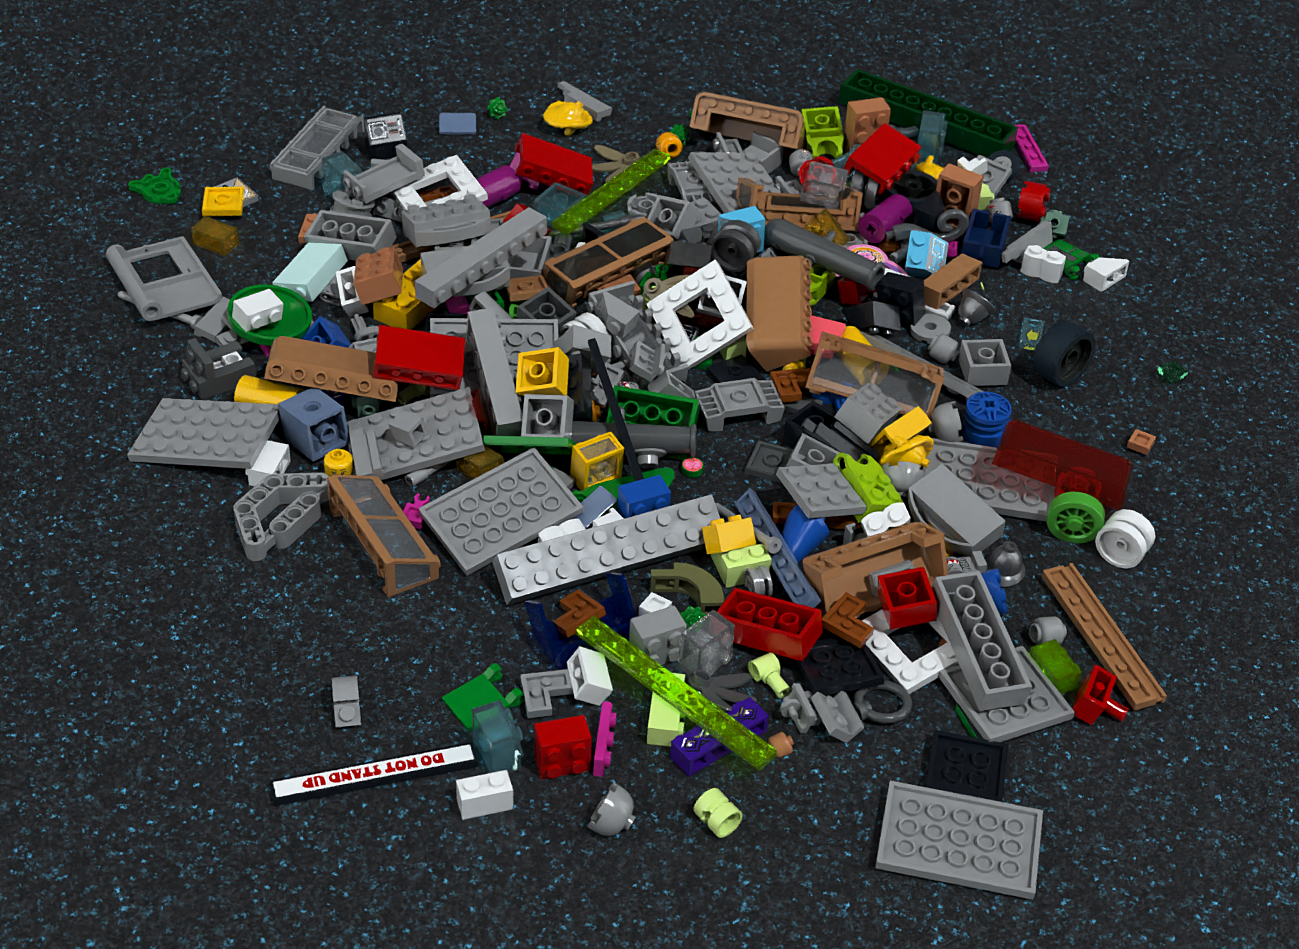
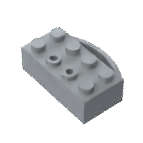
M473 194L465 195L463 200H447L441 204L430 203L420 208L419 205H410L407 207L408 210L401 211L403 233L416 247L456 242L491 232L490 210Z
M466 247L420 253L422 276ZM508 260L456 293L455 296L474 295L493 289L501 290L504 287L510 286V266Z
M940 464L909 487L907 503L909 504L914 521L927 524L923 520L924 518L933 528L943 532L945 549L968 557L972 555L973 551L981 550L982 552L1003 536L1006 521L943 464Z

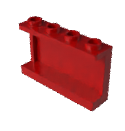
M884 123L848 157L843 171L849 175L856 168L879 183L878 193L882 194L885 190H890L894 181L898 182L903 172H908L912 163L914 165L917 163L921 156L919 152L922 146Z
M522 133L515 147V152L520 153V164L516 174L586 198L593 186L592 157Z
M379 325L372 378L453 390L460 389L463 377L465 338Z

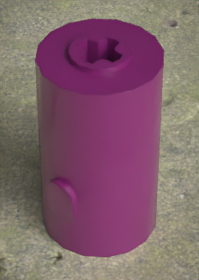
M503 165L476 179L487 193L488 200L482 202L487 208L506 200L520 190L519 177L513 168L508 165Z
M899 194L889 196L860 218L858 229L861 236L874 244L883 241L886 238L885 232L891 231L892 226L906 223L911 219L913 214L911 203L906 197Z

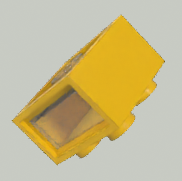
M611 431L573 445L570 476L576 479L575 484L581 491L604 481L622 478L625 448Z

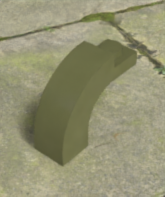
M674 562L673 569H651L650 592H679L686 594L695 600L701 611L707 615V619H714L715 613L724 603V594L719 582L710 573L697 566Z

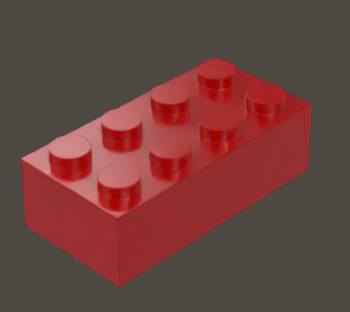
M738 588L733 589L714 615L716 638L799 661L805 659L823 632L822 611L820 609Z

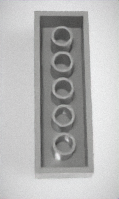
M494 308L470 311L467 316L466 334L493 436H521L523 409L520 408L519 404L521 403V395L516 393L514 386L516 384L515 372L510 371V354L505 352L504 349L506 340L504 333L500 334V317L495 315Z
M980 570L935 577L932 590L937 601V614L979 711L1025 704L1032 685Z

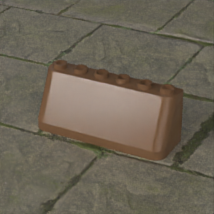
M701 92L695 98L690 128L714 134L720 132L724 136L751 141L753 132H758L779 142L780 146L789 147L793 150L804 148V117L797 110L708 92Z
M804 256L755 257L747 261L746 315L754 329L746 334V344L750 353L766 372L811 356V263Z
M286 336L277 337L273 341L264 379L393 402H396L399 381L372 378L375 352Z
M913 522L804 558L803 568L805 575L821 599V602L816 607L822 611V618L846 592L866 602L865 610L861 614L880 610L882 605L879 596L875 597L871 594L869 573L906 560L912 561L914 568H925L932 587L935 577L948 575L944 533L923 522Z

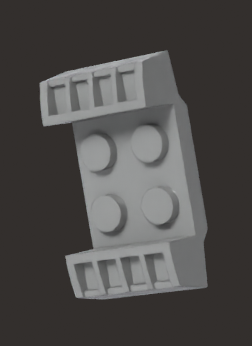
M690 161L668 163L669 183L671 186L677 185L682 196L681 200L692 202L706 198L718 211H721V208Z
M750 378L715 383L709 388L695 391L696 399L699 400L700 412L708 431H723L724 418L761 413L766 424L775 423L781 420L785 409L772 380Z

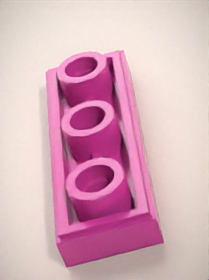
M602 702L593 776L602 777L605 767H610L611 752L607 751V748L613 747L614 732H610V727L615 728L617 713L612 712L611 702Z

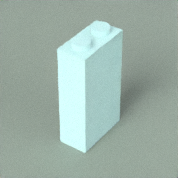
M307 243L272 282L273 285L290 289L302 296L306 301L313 302L336 275V271H339L347 262L342 244Z

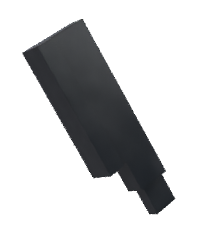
M806 418L800 427L815 440L838 452L850 455L855 461L859 460L862 454L870 455L874 460L879 456L877 451L838 421L832 423L828 428L821 422L816 425ZM866 459L863 462L864 465L868 464Z

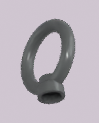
M885 680L883 685L856 690L852 705L861 721L869 719L878 723H895L909 715L912 709V699L902 686ZM887 690L899 696L903 704L897 712L879 713L873 711L871 704L868 701H864L863 698L869 691Z

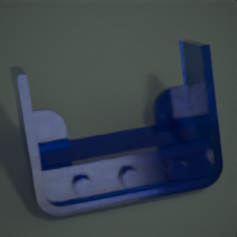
M606 573L612 596L604 598L599 603L604 606L606 615L569 638L562 633L559 634L557 626L552 621L546 620L541 602L524 601L534 637L555 668L561 670L568 669L567 661L579 646L603 653L604 656L629 647L630 619L635 618L636 614L623 573Z

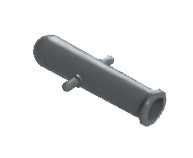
M771 219L765 226L764 240L770 247L791 256H804L809 259L811 266L816 265L865 285L869 291H874L877 288L876 284L885 274L884 262L876 263L832 242L836 236L834 230L821 237L785 219Z
M620 407L634 450L656 448L665 450L667 453H690L692 457L696 455V424H691V427L627 424L625 421V409ZM572 422L571 440L575 443L584 442L611 431L622 445L615 422Z

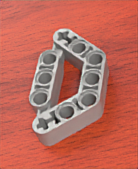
M270 474L234 504L236 527L246 557L249 560H263L267 555V551L272 546L278 549L287 548L321 517L320 503L329 500L327 477L329 476L327 474ZM290 504L271 521L269 528L264 532L260 521L278 505Z

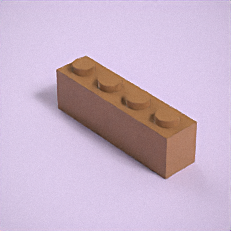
M962 253L945 266H942L937 272L932 273L924 280L925 304L938 309L962 292L963 289L969 287L979 279L982 262Z

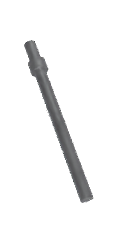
M626 215L621 216V219L590 225L599 230L623 227L630 221L638 220L645 217V215L632 217ZM583 225L554 230L548 236L554 239L556 234H559L561 231L568 232L569 235L582 234Z

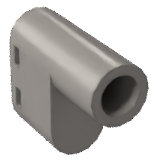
M334 276L320 292L319 297L324 302L340 306L337 277Z

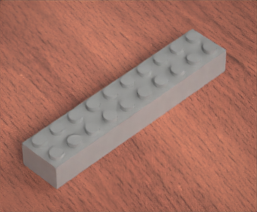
M711 494L497 554L492 563L506 605H510L704 549L706 547L702 527L711 525L710 521L720 519Z

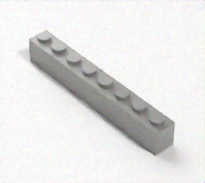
M530 207L523 210L415 280V298L432 308L437 307L547 234V217Z

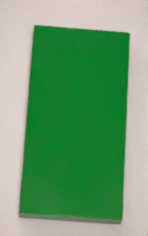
M484 435L483 443L498 453L522 454L535 447L539 454L572 455V446L577 444L570 438Z

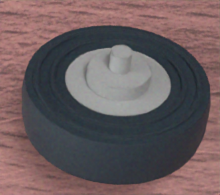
M1003 150L994 152L988 157V159L1012 169V173L1006 182L1013 180L1017 176L1019 161L1013 153Z

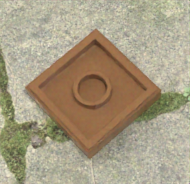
M543 275L512 278L510 279V286L504 287L511 302L528 300L547 288L548 285Z

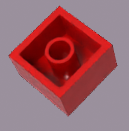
M924 567L878 576V596L890 630L936 621L937 601Z
M584 715L534 724V758L541 780L590 771L592 738Z

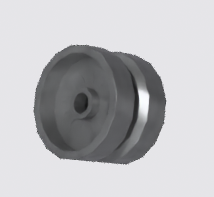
M856 169L850 188L862 192L861 205L864 203L865 209L872 210L879 204L882 194L878 193L880 184Z
M730 220L724 223L710 244L712 245V259L718 261L724 270L730 272L745 270L747 268V261L753 259L761 247L759 233L753 226L741 220Z

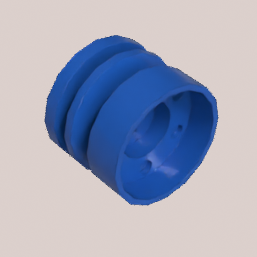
M978 392L970 396L967 400L965 417L962 424L964 439L970 444L998 447L1003 444L1006 439L1008 423L1012 412V406L1009 401L1002 395L994 392Z

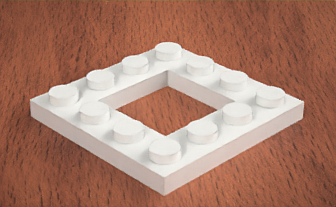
M457 155L430 164L424 168L425 176L391 191L403 210H408L407 207L410 205H419V208L425 207L426 204L415 190L449 178L459 192L452 193L432 203L441 204L447 200H463L464 196L468 194L475 195L482 202L488 200L486 191Z
M716 260L646 303L648 308L651 309L656 323H660L664 339H670L672 354L677 352L680 354L679 366L687 364L689 369L754 329ZM709 290L725 321L691 342L675 311Z
M883 609L862 620L874 628L873 635L865 644L875 661L896 684L902 686L909 694L937 679L941 670L959 665L938 614L936 621L928 623L947 643L914 662H911L887 636L897 629H889Z

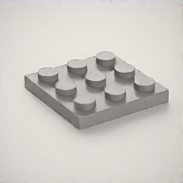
M834 463L779 467L777 470V477L808 518L864 514L866 511V504Z

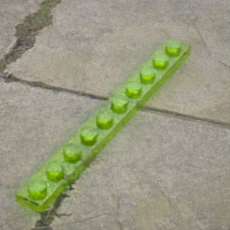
M653 149L552 221V228L562 233H571L670 161V154Z
M595 616L577 628V636L760 771L776 758L777 750Z

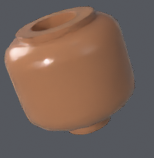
M779 732L768 738L767 744L773 755L781 757L793 752L792 745H794V742L790 735L786 736L785 733Z

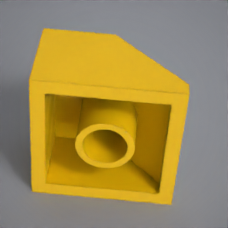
M559 347L519 353L516 393L523 396L525 394L567 395L569 358Z

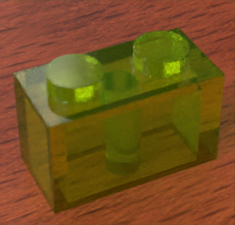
M1056 639L1031 647L1029 654L1060 694L1078 688L1082 673L1080 667L1072 661L1065 648L1061 647Z

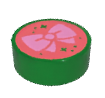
M689 457L682 461L681 471L687 477H699L703 473L704 464L696 457Z

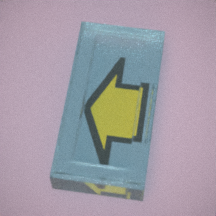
M1024 318L1018 348L1035 351L1041 340L1045 321Z

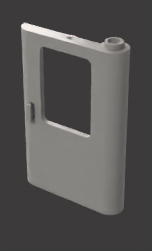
M184 236L127 251L121 245H112L106 251L109 263L140 314L147 321H154L216 304L222 297L221 291ZM169 254L181 272L180 275L143 284L131 263Z

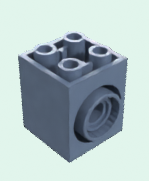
M312 387L278 403L285 440L313 462L324 457L329 451L340 449L350 443L344 407L320 389Z

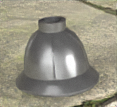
M963 289V299L958 309L960 315L959 322L962 325L969 327L970 324L978 323L988 315L995 314L994 306L987 299L974 291Z
M1005 541L1003 545L998 546L985 559L987 563L986 571L991 569L999 570L1001 587L1014 586L1025 576V566L1022 563L1021 553L1017 545L1012 541Z

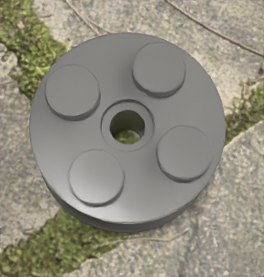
M347 189L336 190L333 193L335 201L330 211L372 217L370 212L371 208L375 206V200L365 204L360 198H356L353 192Z

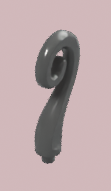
M950 209L940 214L937 220V227L945 233L931 232L909 223L894 225L891 231L885 233L887 240L895 238V241L910 238L911 230L932 233L946 242H952L966 232L969 226V218L960 209ZM957 218L959 220L957 227L953 229L952 224L946 223L948 219Z

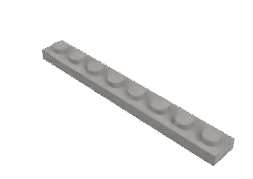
M860 331L873 347L931 364L877 334ZM944 370L945 378L943 385L947 386L948 391L951 393L962 394L966 397L965 400L967 401L975 393L984 392Z

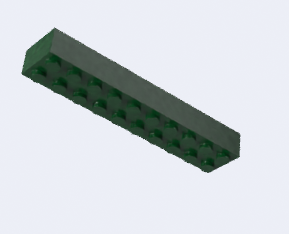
M857 69L841 84L839 103L848 106V102L883 97L891 109L889 122L906 128L916 126L919 133L927 137H933L941 140V142L973 152L976 155L988 158L994 152L1010 151L1015 146L1018 132L1017 126L863 70Z

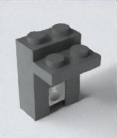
M196 338L187 340L188 350H186L188 358L182 359L183 369L180 372L183 380L189 382L192 392L197 393L201 400L236 388L239 380L244 375L256 377L255 364L250 357L241 358L240 352L242 347L237 341L205 351Z

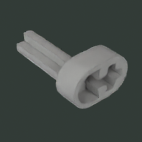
M355 314L354 318L351 319L356 332L354 336L355 341L372 339L375 334L377 338L379 327H366L363 317Z

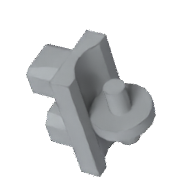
M793 683L792 692L783 698L784 703L780 706V712L784 717H791L794 720L800 733H807L810 726H818L822 719L817 710L812 708L813 702L810 698L813 696L812 692L803 691L800 683Z

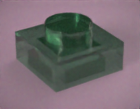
M1173 360L1159 366L1157 373L1169 384H1173L1186 379L1188 371Z

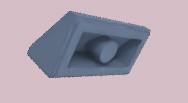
M440 113L439 134L476 135V114Z
M600 485L581 502L584 512L572 519H580L586 529L593 523V520L601 516L618 500Z

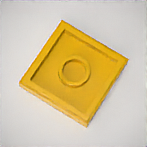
M205 187L202 215L242 216L245 195L244 187Z

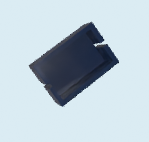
M973 209L961 254L963 253L981 261L982 265L999 268L1011 216L994 213L991 230H987L990 212Z

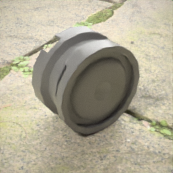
M765 565L758 566L757 569L746 568L744 570L745 587L750 592L771 597L773 586L768 568Z

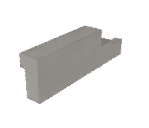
M565 81L558 83L557 87L563 90L564 101L573 103L580 101L584 105L582 107L583 110L588 111L593 118L592 120L598 122L601 121V118L611 115L612 108Z
M1043 221L1007 246L1006 250L1001 253L1002 262L1007 263L1013 260L1022 263L1024 252L1029 245H1038L1044 248L1052 243L1051 222Z
M222 297L195 325L194 335L198 337L203 336L216 342V336L224 333L229 328L222 320V315L227 313L230 299Z
M359 421L348 424L356 475L384 477L375 431H368L365 435L363 426H360ZM357 478L359 484L370 481V479Z

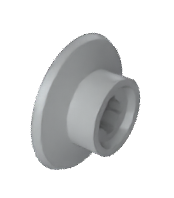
M656 448L634 450L640 468L657 467L658 458L664 457L667 453L665 450Z

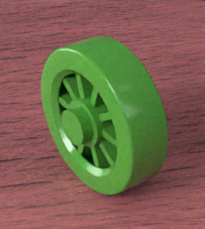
M1081 492L1063 493L1055 497L1049 504L1046 519L1047 527L1060 540L1077 544L1087 543L1096 539L1097 533L1104 526L1105 510L1102 504L1091 495Z

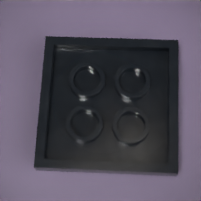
M841 637L818 640L803 661L794 659L813 695L816 692L825 696L838 694L840 691L849 692L883 685L885 681V676L867 645L864 644L859 648Z
M934 730L925 787L1002 802L1009 744L996 741L989 742L986 739Z

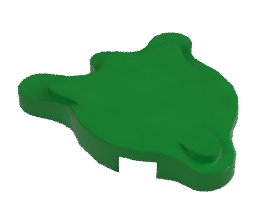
M168 167L162 168L158 176L147 174L142 180H133L128 183L129 190L140 193L150 203L174 204L178 201V197L181 194L180 183L172 177V170Z

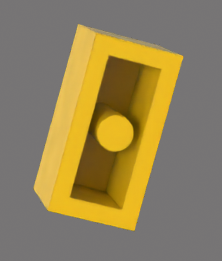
M741 514L729 516L727 522H724V518L711 520V525L702 527L707 554L721 553L756 545L751 517L742 519Z

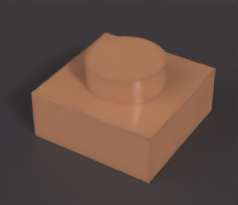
M1136 429L1128 441L1127 448L1148 455L1155 443L1156 436Z

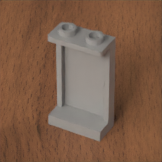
M399 144L395 146L397 156L355 176L347 170L343 171V184L347 190L354 193L356 198H360L366 204L425 176L422 159L405 145Z

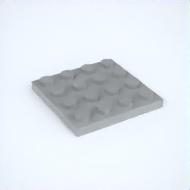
M1024 646L1017 647L1015 650L1032 685L1025 704L979 711L960 665L940 671L939 678L963 709L983 739L989 742L1006 741L1071 720L1074 717V710Z

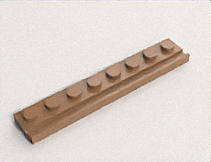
M1070 563L1067 567L1062 565L1043 570L1041 577L1106 671L1117 676L1115 684L1133 710L1155 705L1159 701L1161 703L1165 702L1167 695L1073 563Z

